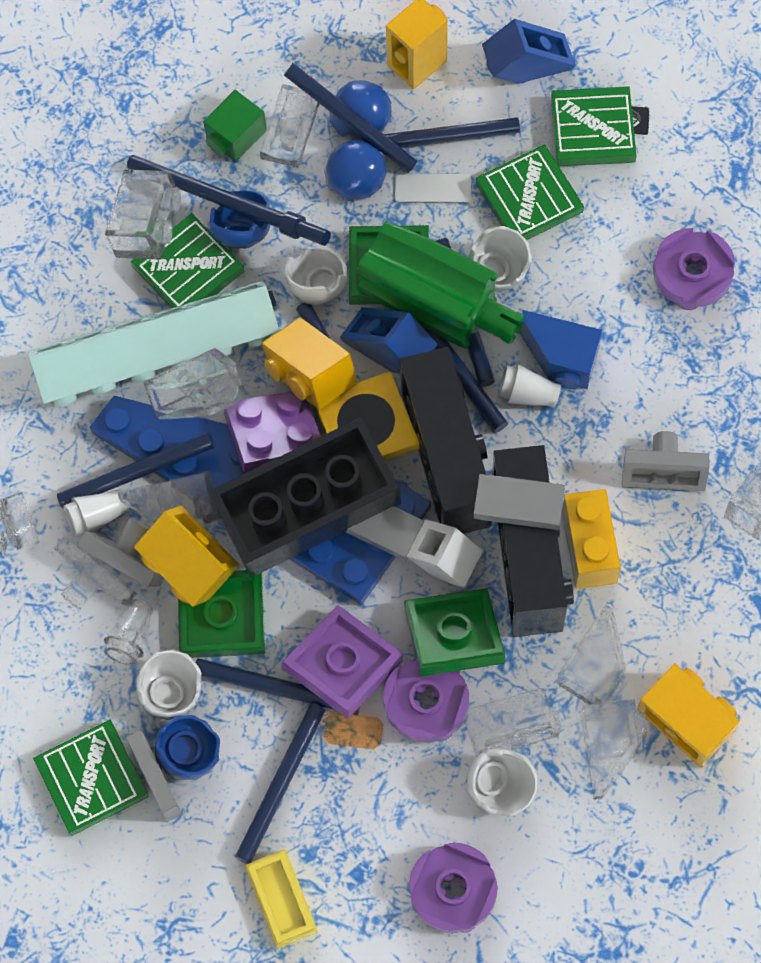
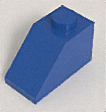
M513 19L482 43L487 59L486 65L492 76L516 84L566 72L576 67L564 33L521 20Z
M365 307L359 310L339 337L351 348L394 373H400V358L432 351L438 345L409 312Z
M523 310L522 314L525 316V320L519 334L549 380L555 381V383L561 384V387L566 389H577L578 387L588 389L600 346L602 330Z

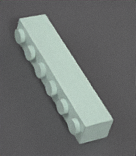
M263 281L31 350L28 353L43 403L53 402V405L56 407L76 401V394L91 389L94 395L111 391L116 388L115 382L131 378L133 383L150 379L156 376L154 370L170 366L171 371L190 367L195 364L193 358L209 354L210 359L229 355L234 352L232 347L248 342L249 347L262 345V342L270 338L272 334L279 332V327L267 287Z

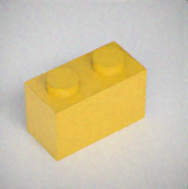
M415 0L386 24L387 66L413 90L447 62L448 20L438 6L434 4L429 5L425 0Z
M301 317L262 342L267 359L264 361V366L272 379L277 382L281 380L291 388L297 398L300 400L306 399L319 410L357 384L350 353Z
M599 489L564 494L562 515L575 588L583 589L617 584L621 566L607 490Z
M182 505L164 511L134 546L142 555L141 559L144 565L152 572L160 574L171 585L173 594L179 600L190 604L192 607L209 600L240 565Z
M674 663L640 699L637 711L702 768L733 735L741 720L736 717L737 711L727 700L720 696L714 698L703 688L704 682L694 671L689 668L682 670Z

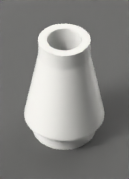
M519 364L516 367L506 365L501 378L498 397L507 399L506 403L541 405L555 408L560 395L561 384L554 383Z
M118 489L113 492L72 498V503L64 505V512L74 536H79L84 531H97L120 515L128 513L129 507L122 490Z

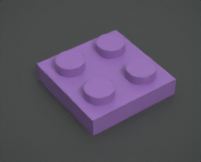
M292 391L224 402V416L244 474L321 437L308 401L306 399L300 400Z
M337 605L282 661V669L349 719L389 677L391 672L403 662V653Z

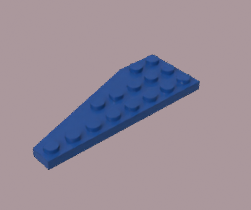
M113 396L90 426V430L94 435L135 461L209 432L214 441L215 448L154 473L216 513L217 511L209 491L244 474L228 425L225 423ZM395 479L400 488L401 504L396 507L423 520L431 508V501ZM343 532L289 560L362 606L396 556Z

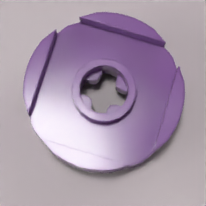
M684 228L673 232L662 241L654 260L653 274L659 290L669 300L677 303L685 310H694L697 307H704L715 303L727 293L733 280L734 254L722 237L708 230L706 234L693 232L694 228ZM690 260L693 264L702 263L701 274L694 275L686 272L687 265L685 262Z
M416 657L413 658V661L406 662L403 666L400 664L391 672L384 687L383 701L388 721L401 735L413 741L429 743L449 739L453 732L463 724L469 710V690L464 678L460 675V671L421 677ZM426 689L433 690V698L438 700L437 704L430 705L428 709L420 708V702L414 700L416 694L423 695Z
M462 843L444 844V846L424 853L414 865L409 881L414 911L425 924L444 933L471 932L488 918L497 898V881L489 861L479 850ZM454 877L460 878V887L466 890L463 896L456 895L454 899L446 898V890L441 888L442 882H451Z

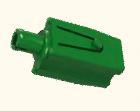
M388 221L383 224L374 244L363 255L357 265V273L362 275L358 284L359 291L390 310L409 312L424 329L461 348L466 349L470 346L469 338L479 328L502 339L503 342L511 344L516 339L514 333L519 334L523 326L525 316L522 313L515 312L497 302L494 291L498 274L495 271L430 238Z

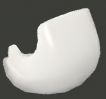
M505 226L490 228L482 232L468 254L469 259L498 274L494 292L513 289L525 277L532 261L529 242L518 231Z
M305 247L297 258L293 259V257L288 256L285 260L283 273L293 295L306 304L321 305L337 297L347 285V265L341 255L331 249Z
M173 649L156 652L143 664L137 678V697L143 709L151 716L164 720H171L175 716H185L197 704L200 696L202 673L199 666L186 653Z
M488 749L487 752H481L473 759L467 773V790L478 807L492 814L511 817L531 805L538 791V774L524 755L507 749Z

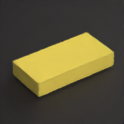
M285 849L244 865L277 949L318 933Z

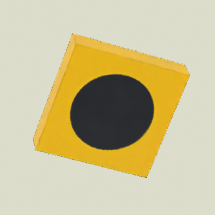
M391 371L358 382L320 410L316 408L325 434L362 417L385 461L420 449L417 435Z

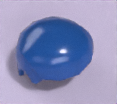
M365 80L351 81L341 87L336 94L337 98L380 132L384 130L392 116L391 100L387 92L375 83ZM329 112L330 123L342 137L354 135L363 140L359 134Z
M356 140L340 144L329 155L324 170L328 188L349 201L370 198L381 189L387 173L384 156L379 150L367 142Z
M247 190L231 192L270 207L268 199L258 192ZM219 206L217 210L215 208L211 209L210 231L217 241L230 248H250L262 241L269 232L270 225L223 206Z
M175 716L163 725L158 732L155 741L156 760L166 774L178 780H197L211 772L220 760V737L206 721L196 716Z

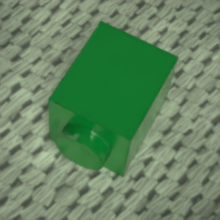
M235 89L203 121L207 145L219 156L225 154L234 162H237L267 131L264 111Z

